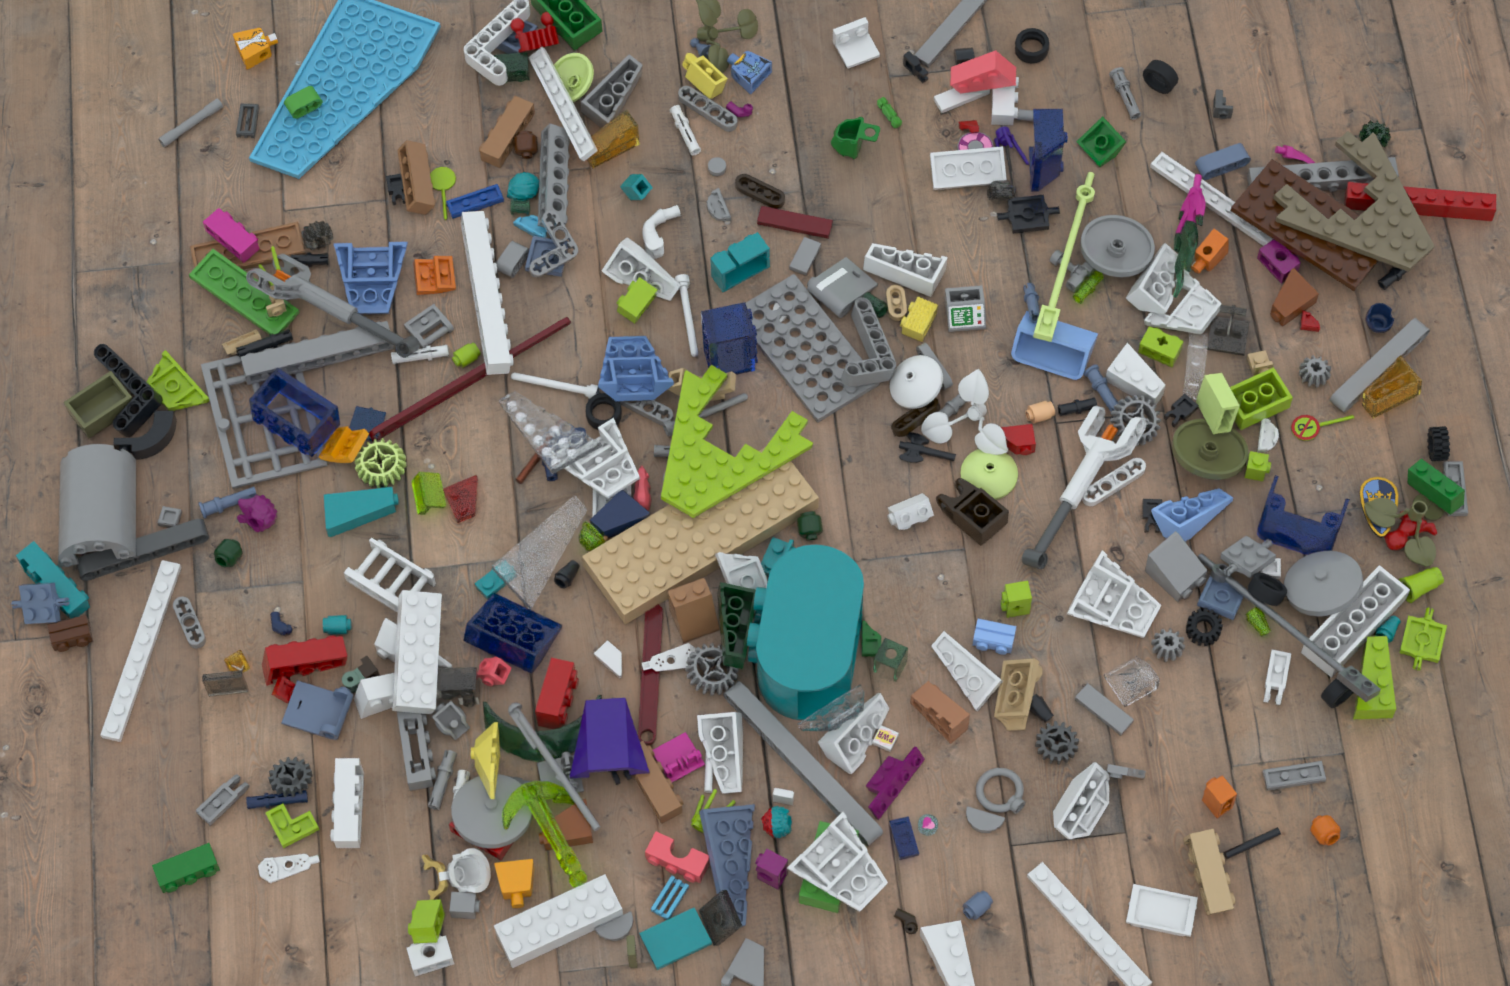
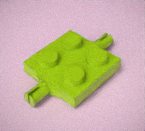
M1426 608L1423 618L1408 615L1399 653L1415 658L1412 667L1414 670L1416 667L1417 670H1421L1422 660L1438 663L1447 625L1432 620L1433 608L1431 610Z

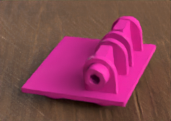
M686 732L653 749L655 759L661 763L664 774L671 782L705 765L700 751L696 750Z

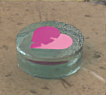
M930 814L921 816L918 821L919 831L923 835H933L938 829L936 817Z

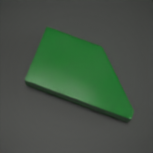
M862 621V657H881V635L874 631L866 621Z

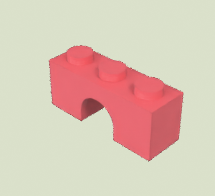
M656 831L645 851L647 861L654 866L661 865L672 874L678 873L683 875L684 879L694 883L696 881L701 883L710 865L709 855L692 848L686 857L676 858L671 854L675 846L674 839Z

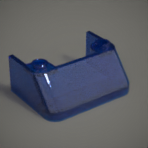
M1033 109L1034 146L1029 147L1031 192H1039L1059 177L1060 172L1064 171L1062 155L1064 143H1067L1068 136L1067 132H1064L1063 109Z
M1275 475L1258 524V537L1264 541L1269 539L1273 544L1306 555L1320 551H1332L1350 499H1345L1341 514L1328 512L1323 516L1320 523L1284 511L1286 505L1284 497L1274 493L1279 477Z

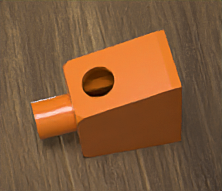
M1213 229L1195 251V262L1192 264L1191 269L1197 274L1203 269L1210 272L1228 254L1229 239L1216 229Z

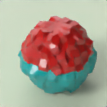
M779 806L769 808L764 816L761 817L763 831L772 838H781L790 834L792 831L791 816L787 814L789 810Z

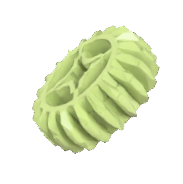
M383 438L380 442L374 439L373 444L367 441V447L362 446L361 452H358L355 459V470L358 473V477L365 484L369 482L371 487L376 484L377 488H380L382 484H384V487H387V483L394 485V479L400 481V475H404V468L407 466L403 449L399 448L397 443L392 445L391 440L385 443ZM379 459H381L382 468L380 467Z

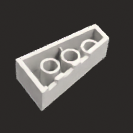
M872 243L865 255L863 270L931 297L946 271L948 257H932V254L928 253L921 255L907 249L906 251H899L895 247Z
M335 758L334 810H332L334 829H331V841H334L336 848H360L364 771L359 758Z

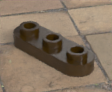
M740 174L736 177L735 187L740 193L775 209L781 208L785 204V194L783 191L748 174Z
M934 398L923 407L910 409L895 420L891 425L893 434L897 437H904L920 426L930 414L940 410L938 399Z

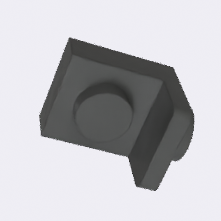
M1216 89L1213 99V118L1231 119L1233 106L1226 105V97H1223V90Z

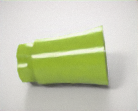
M1433 567L1407 577H1402L1399 581L1410 589L1406 601L1413 603L1419 597L1443 584L1444 578L1440 569Z

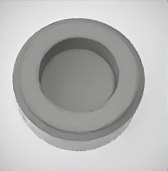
M719 157L712 158L708 162L709 173L713 176L723 175L726 171V162Z

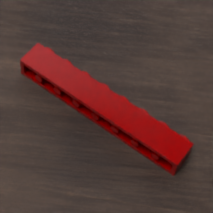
M1348 182L1345 190L1344 205L1351 210L1366 211L1376 201L1364 192V188L1369 183ZM1403 186L1418 215L1492 221L1496 212V194Z

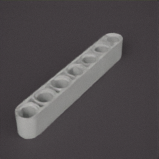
M1416 318L1411 320L1331 396L1330 401L1342 412H1347L1429 334L1430 329Z

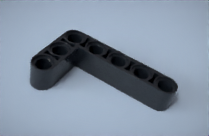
M100 344L94 349L95 358L109 371H112L116 378L135 395L113 421V427L125 437H130L161 406L163 398L114 350L106 344Z

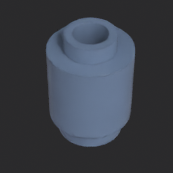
M983 890L977 892L963 904V913L968 919L977 920L991 908L993 900L987 892Z

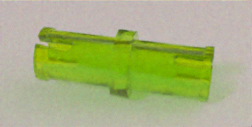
M1097 270L1094 271L1088 280H1084L1081 283L1079 290L1073 294V299L1081 304L1089 294L1095 291V287L1101 280L1104 279L1103 274Z

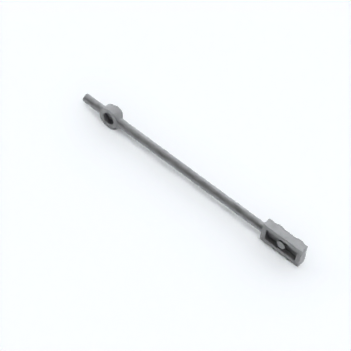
M1203 553L1197 557L1201 563L1211 570L1210 575L1215 581L1229 584L1338 672L1336 678L1361 699L1367 702L1379 695L1381 689L1353 666L1343 667L1264 602L1255 598L1249 590L1232 578L1231 575H1225L1223 570L1228 567L1227 565L1215 564Z

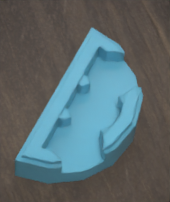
M537 216L518 217L513 222L514 226L532 236L547 237V230L544 227L538 226Z

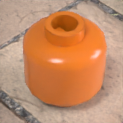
M1320 815L1313 819L1310 831L1320 844L1332 845L1339 840L1341 829L1331 816Z

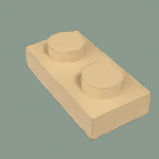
M257 329L223 343L222 346L227 355L230 353L234 355L237 354V347L262 338Z

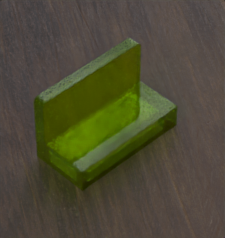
M419 472L412 480L418 515H425L430 508H445L446 502L440 474Z

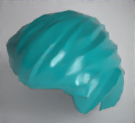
M528 172L516 174L509 182L507 198L517 202H527L528 199H534L539 191V179Z

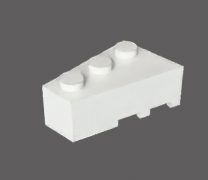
M1127 343L1107 369V382L1130 396L1137 395L1138 399L1144 396L1145 402L1150 399V406L1157 405L1164 394L1165 384Z

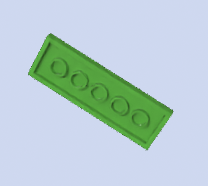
M214 249L189 274L190 279L267 334L283 332L300 313L299 309L283 299L287 311L279 316L269 317L266 306L272 304L269 295L251 286L246 279L247 272Z

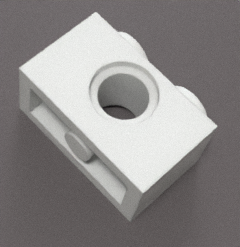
M439 935L438 942L413 943L410 947H407L415 976L454 965L446 936ZM428 951L435 952L432 957H425Z

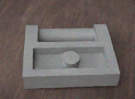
M435 304L404 324L409 334L418 339L421 349L426 348V346L447 332L450 333L454 330L453 325ZM442 323L443 327L427 338H422L424 334Z

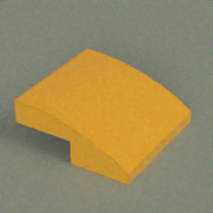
M348 426L335 428L318 457L329 462L351 463L354 461L369 433L365 429L352 431Z

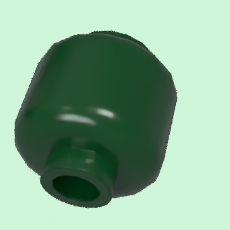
M815 511L801 513V517L797 519L798 534L801 537H806V541L818 539L817 536L823 533L821 516L816 514Z
M224 539L214 550L215 561L221 567H233L243 554L240 543L234 539Z

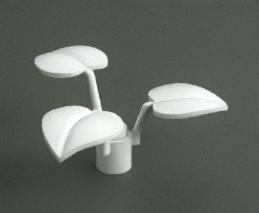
M977 369L964 377L958 386L961 398L965 401H971V405H973L968 409L967 413L951 422H948V416L943 412L932 413L924 420L921 431L931 441L945 443L952 437L953 431L950 425L969 417L973 421L979 420L978 429L980 433L975 436L977 447L984 453L993 455L1004 454L1008 451L1006 436L1002 428L997 424L989 423L982 429L983 421L985 420L983 416L987 412L984 403L988 399L989 389L984 375Z

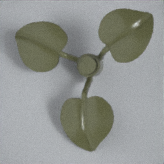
M696 0L699 16L704 24L703 27L697 30V38L701 42L707 41V44H712L709 48L708 60L723 73L729 66L727 62L729 55L725 48H721L720 44L713 40L718 37V33L739 29L743 39L753 38L758 31L757 17L750 9H743L737 17L739 26L717 30L713 25L718 22L717 18L721 15L719 2L717 0Z
M1422 494L1414 498L1410 509L1406 508L1400 514H1396L1398 508L1388 498H1377L1365 503L1364 508L1368 518L1379 527H1392L1395 524V518H1400L1405 514H1408L1412 521H1417L1415 539H1410L1406 542L1404 547L1405 554L1409 560L1424 567H1430L1436 557L1435 544L1427 536L1419 538V530L1423 517L1428 520H1438L1445 512L1442 508Z

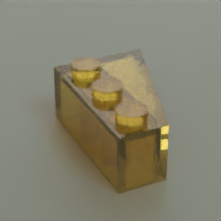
M625 110L591 135L598 151L590 156L587 161L592 169L640 145L638 124L628 110Z
M1400 355L1391 367L1389 366L1380 378L1378 377L1363 392L1362 406L1372 418H1375L1420 395L1422 380Z

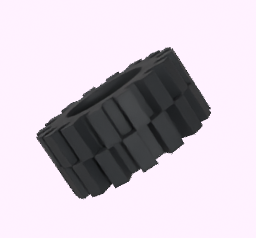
M1446 426L1429 427L1427 448L1429 449L1428 454L1431 461H1447L1449 459L1450 437L1448 436L1449 432Z
M1199 608L1197 612L1193 611L1188 617L1186 625L1187 637L1189 639L1192 638L1191 642L1193 643L1197 641L1198 646H1201V643H1204V646H1208V643L1212 645L1214 641H1218L1221 635L1222 619L1219 618L1218 613L1214 615V610L1212 609L1210 612H1207L1208 608H1204L1203 611ZM1201 621L1208 622L1212 630L1208 633H1202L1197 629V624Z

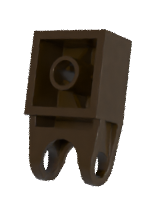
M958 478L955 480V487L960 496L952 498L939 494L936 496L937 504L955 525L982 546L1008 523L1009 510L982 488L979 489L965 479Z

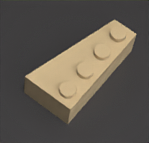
M1209 829L1187 835L1183 840L1185 845L1189 844L1190 846L1188 856L1190 862L1196 866L1194 868L1195 879L1198 884L1201 883L1202 885L1199 888L1206 914L1212 915L1234 909L1235 897L1232 892L1230 893L1228 887L1230 885V878L1228 873L1224 871L1225 859L1223 853L1219 852L1218 845H1220L1218 834L1214 833V829Z

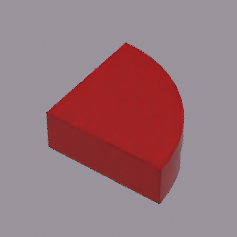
M977 120L959 121V129L962 131L970 129L971 133L979 132Z
M1302 310L1300 330L1319 332L1320 324L1310 312Z

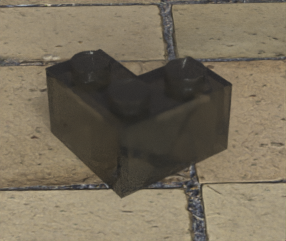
M477 667L438 668V698L450 700L458 697L460 705L466 707L480 704V680Z

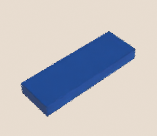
M498 184L448 200L446 204L452 219L462 216V212L478 211L504 202V198Z

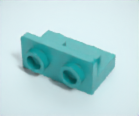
M772 537L761 562L766 576L769 577L773 565L781 556L795 549L794 540L790 539L788 543Z

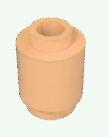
M1042 401L1029 405L1025 414L1027 420L1035 424L1051 419L1052 416H1055V409L1051 401Z

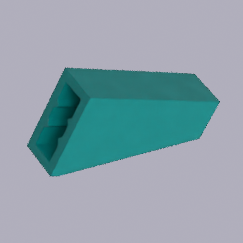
M393 487L324 494L325 523L328 537L336 536L395 513V505H399L398 493L394 494Z

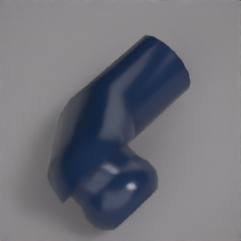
M272 612L270 614L272 630L283 636L292 633V626L281 622L280 612Z

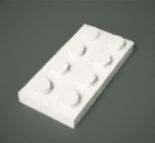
M1003 146L930 153L933 190L1007 183Z

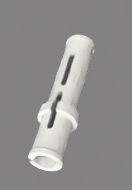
M680 105L673 106L670 109V113L675 120V127L679 129L692 156L699 154L701 148L692 133L688 118L684 116Z
M448 345L426 346V348L418 349L406 358L400 357L397 352H391L393 364L424 359L430 361L433 358L449 356Z

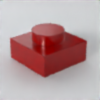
M283 676L278 677L272 695L285 703H289L296 684Z

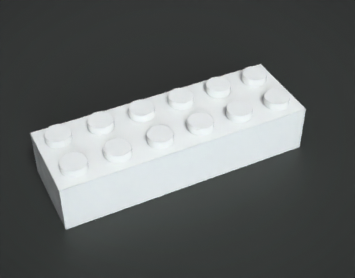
M1379 565L1363 582V588L1357 600L1345 610L1331 615L1309 639L1343 666L1366 642L1367 637H1371L1376 632V629L1407 599L1410 589ZM1305 645L1303 646L1301 653L1331 678L1337 673L1336 670Z
M402 590L399 595L392 711L432 714L436 709L442 594Z
M604 874L494 925V929L511 967L514 968L594 931V928L622 916L623 910Z

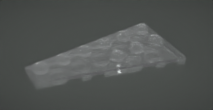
M516 391L498 400L501 407L552 474L602 447L601 442L597 439L594 440L587 433L578 431L573 425L560 417L546 412L543 407L534 405L531 400Z
M575 495L491 567L529 610L534 606L587 511L585 505Z

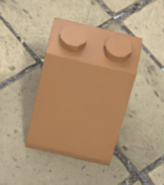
M705 578L668 591L669 611L683 643L720 630L712 595Z

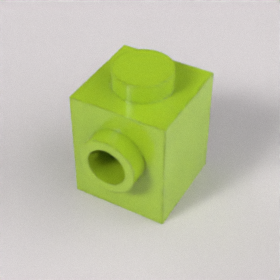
M1250 451L1244 478L1264 481L1265 474H1269L1271 462H1268L1269 454Z

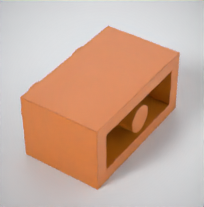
M1223 775L1217 779L1214 777L1206 783L1207 786L1202 801L1216 819L1233 808L1237 796L1236 791Z

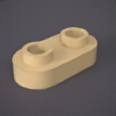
M892 285L886 291L888 314L892 320L901 321L907 315L905 291L899 285Z

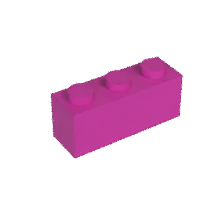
M218 208L203 221L205 231L242 263H245L259 250L258 238L253 233L249 234L240 222L236 223L227 211L223 212Z

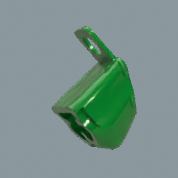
M863 117L846 119L835 128L831 145L843 157L848 156L856 159L863 140L872 142L878 140L880 127L864 123ZM866 129H874L875 135L872 137L866 136Z

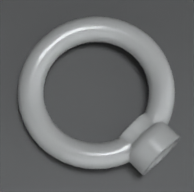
M993 768L986 771L979 778L976 784V796L980 804L987 810L997 813L1011 810L1014 814H1017L1025 806L1026 802L1022 799L1024 793L1023 783L1020 777L1012 770ZM994 776H1006L1015 784V795L1005 804H993L984 795L985 783Z

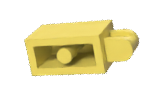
M687 53L682 63L683 68L687 70L685 77L709 99L721 94L728 78L704 56L697 58L694 54Z

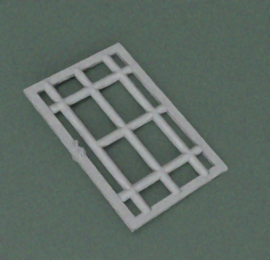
M239 356L201 364L232 489L328 466L327 461L321 460L318 457L323 446L303 372L295 373L302 402L295 403L288 375L280 378L288 405L266 410L258 382L252 384L259 412L238 417L230 386L244 383L246 378L245 375L227 378L225 367L241 364ZM218 369L220 381L213 382L210 371ZM215 389H223L240 458H232L225 431L229 429L230 423L228 419H222ZM305 409L313 439L305 442L297 410ZM290 412L298 444L277 449L268 417ZM261 419L269 451L248 456L240 424ZM315 448L317 460L310 461L308 449ZM300 451L303 463L284 468L281 467L279 456ZM269 458L272 459L274 470L255 475L252 474L250 463ZM242 465L245 477L238 479L235 467Z

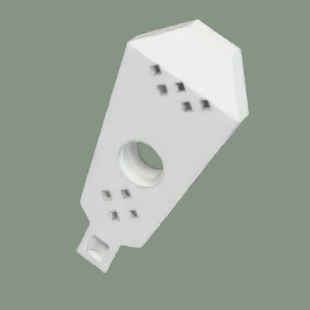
M687 643L652 656L650 661L643 662L642 668L643 670L653 669L656 672L684 669L688 666L686 662L690 658V653L695 652L696 648ZM673 658L675 662L673 664H669L667 662V659Z
M307 854L265 858L258 866L260 877L271 884L308 870L311 864L320 862L319 855L309 857ZM287 862L293 863L290 868L285 867Z

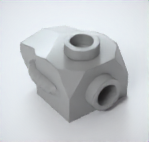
M449 701L446 705L442 702L436 707V713L432 718L441 733L451 735L456 740L470 728L466 723L464 711L452 701Z

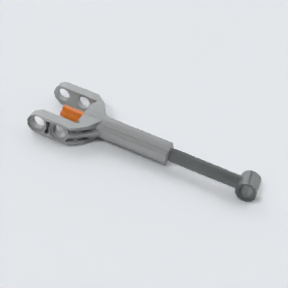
M286 254L277 255L278 259L283 260L284 267L280 266L281 270L277 269L274 275L258 268L250 270L246 275L247 282L251 286L275 299L289 300L301 298L348 325L354 323L396 346V352L400 357L406 358L420 347L416 337L408 336L404 339L357 313L356 307L310 283L311 272L309 267ZM293 267L298 268L299 273L295 274ZM253 273L258 275L259 281L254 280ZM269 281L274 284V290L269 288Z

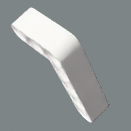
M512 1L464 46L466 63L495 85L505 84L508 77L504 63L490 53L514 32L510 27L513 19L520 18L525 22L529 18V1Z

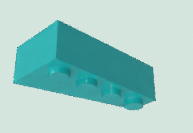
M35 541L16 555L23 571L35 584L55 582L59 598H69L68 601L70 603L68 606H60V610L69 619L79 617L90 608L87 601L89 599L88 595L83 590L79 591L76 588V583L70 577L67 578L64 575L65 572L59 565H55L51 557Z

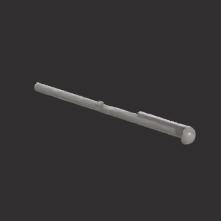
M512 703L508 708L509 715L534 750L537 748L548 765L557 774L555 776L556 779L561 782L594 831L599 830L600 825L521 712L522 705L520 703Z

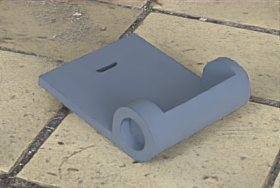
M297 680L281 724L328 739L337 740L352 702L353 694L346 687L337 688L333 692Z

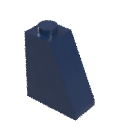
M621 490L590 519V530L597 537L601 536L603 538L607 536L609 539L649 517L650 512L624 490Z

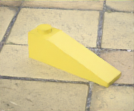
M494 722L475 739V746L471 747V759L475 760V768L490 799H495L500 762L498 722Z

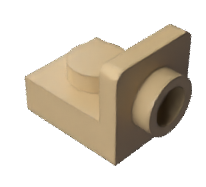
M269 296L272 303L266 306L269 317L279 316L287 311L283 299H275Z
M1266 350L1247 354V360L1253 376L1273 368V362L1269 361Z

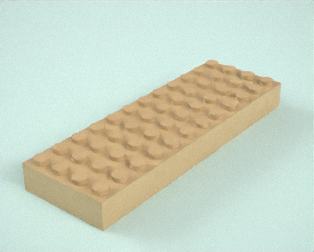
M789 461L695 518L690 517L670 504L583 555V567L626 625L644 614L647 610L667 600L669 590L702 579L720 568L715 554L723 552L724 554L742 555L795 523L801 517V513L818 509L819 497L792 461Z

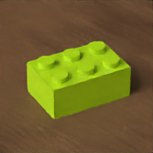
M1274 367L1230 387L1240 405L1234 420L1240 430L1289 409L1293 399Z

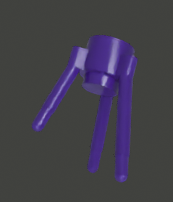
M998 128L995 132L997 137L994 139L996 147H1000L1001 144L1003 146L1009 145L1010 148H1013L1014 145L1025 164L1029 165L1026 156L1009 128Z

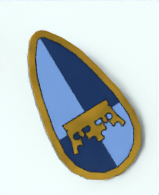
M1373 477L1364 481L1361 485L1359 496L1368 526L1377 537L1383 538L1392 527L1382 528L1375 525L1368 518L1364 505L1366 502L1377 498H1388L1398 507L1397 487L1388 479Z

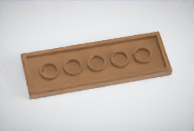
M294 222L249 232V234L253 233L258 238L259 250L245 263H242L217 240L192 245L190 250L194 268L212 249L243 270L257 267L259 264L273 263L271 246L275 247L277 255L286 254L291 257V254H306L299 223Z

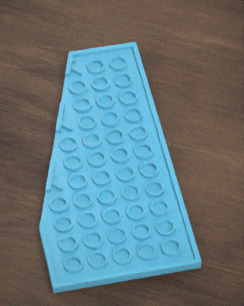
M338 0L249 157L250 162L300 179L419 68L441 28L440 23L375 0ZM313 86L323 101L322 105L301 118L294 119L284 105V100L305 87Z

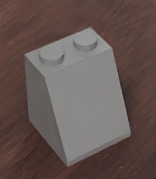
M1175 531L1148 555L1145 572L1179 602L1182 598L1187 599L1196 586L1200 587L1204 584L1207 569L1179 533Z

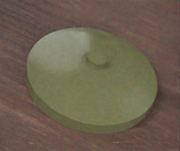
M1194 419L1185 422L1176 430L1172 440V452L1178 463L1187 471L1203 478L1215 480L1231 478L1243 470L1248 459V446L1239 432L1232 428L1231 432L1213 434L1205 419Z

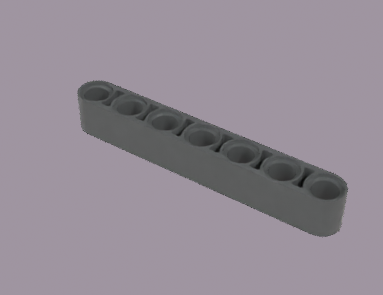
M194 519L136 538V556L117 559L112 549L97 551L79 557V564H77L81 580H92L204 543L209 539V534L204 520Z

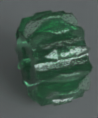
M1370 120L1360 130V141L1363 142L1372 133H1375L1381 146L1386 148L1391 138L1390 128L1385 127V123L1379 124L1378 120L1375 123Z

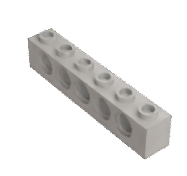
M549 124L541 131L538 226L544 227L542 217L549 210L557 212L564 225H566L568 220L566 208L568 206L567 191L569 185L567 184V177L569 175L568 160L570 154L568 153L570 138L565 128ZM548 215V218H547L546 221H547V222L550 221V222L553 224V228H551V230H553L555 227H557V226H555V224L553 223V221H554L555 218H554V217H550V216Z

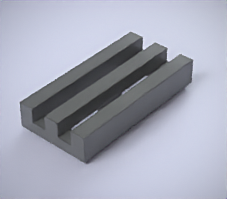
M240 104L236 130L237 137L241 138V136H244V138H248V136H251V138H255L259 104ZM245 108H248L245 130L242 131ZM252 108H254L251 131H249Z

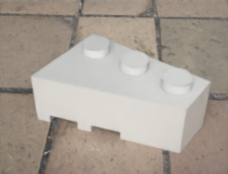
M394 673L360 680L353 699L361 719L392 708Z

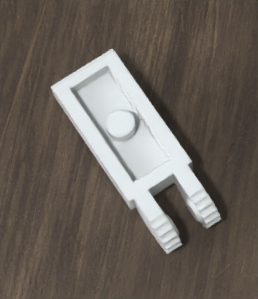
M1271 650L1263 702L1268 703L1271 695L1270 691L1274 689L1278 690L1275 699L1276 705L1281 704L1291 653Z

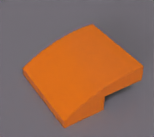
M452 256L414 259L417 295L444 293L456 289Z

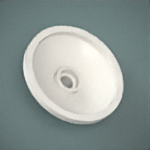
M917 355L904 360L894 370L893 376L890 379L892 398L900 406L908 409H916L929 404L938 395L942 387L943 373L941 367L934 359L924 355Z

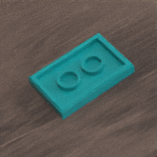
M695 907L639 933L656 970L712 945V941Z

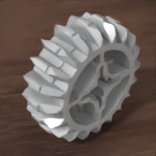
M1133 395L1132 398L1126 396L1125 400H1119V404L1114 405L1115 410L1111 412L1114 418L1110 419L1111 423H1115L1113 426L1118 429L1115 436L1122 435L1126 427L1123 422L1128 425L1129 421L1136 416L1144 418L1146 420V428H1148L1145 434H1142L1136 446L1139 445V442L1141 445H1145L1146 441L1151 442L1153 440L1152 437L1157 436L1156 430L1161 428L1157 423H1160L1162 419L1156 418L1160 412L1154 411L1157 405L1150 406V399L1145 402L1144 396L1138 399L1137 395ZM1127 407H1136L1133 413H1123ZM1143 411L1147 415L1148 419L1144 417Z
M711 643L709 648L706 644H703L702 649L697 647L695 652L690 653V658L686 662L688 666H686L685 671L689 672L686 676L687 679H692L690 685H697L696 691L702 688L703 695L710 691L712 696L715 691L720 695L722 689L726 692L729 686L732 687L735 682L733 680H737L738 675L736 673H738L739 668L726 666L727 674H725L724 670L720 667L721 662H723L721 644L714 648V644ZM697 664L700 666V669L704 672L703 677H701L698 673ZM716 665L715 670L710 671L708 674L709 668H713ZM715 679L717 680V682H711L709 680Z

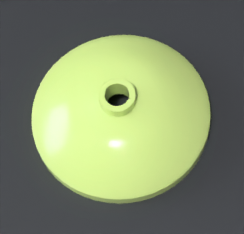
M570 53L561 57L554 66L572 101L575 102L585 95L591 86L594 75L593 65L586 56L580 53Z
M977 449L970 453L963 461L961 478L979 489L982 488L997 500L1005 497L1014 489L1018 479V469L1013 458L1007 453L993 455ZM991 466L993 469L989 470L987 467Z

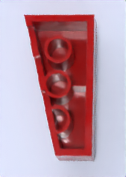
M332 635L324 639L317 640L312 638L305 642L292 641L285 645L273 644L265 647L262 669L266 686L272 685L273 680H277L281 676L291 680L290 677L293 675H310L315 669L321 672L345 666L348 656L343 636L337 637Z

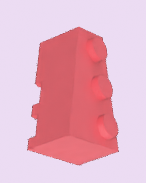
M995 50L951 67L950 86L960 94L1016 86V67Z

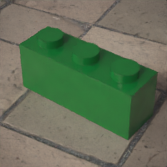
M1420 459L1408 469L1407 484L1448 514H1453L1464 505L1465 490L1423 459Z
M210 843L152 865L163 893L174 892L182 885H191L197 879L211 877L217 871H220Z

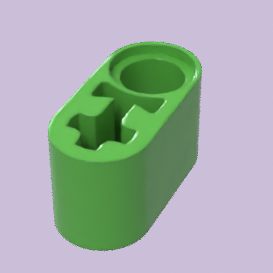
M313 86L305 87L284 100V105L294 119L301 118L318 109L323 103Z

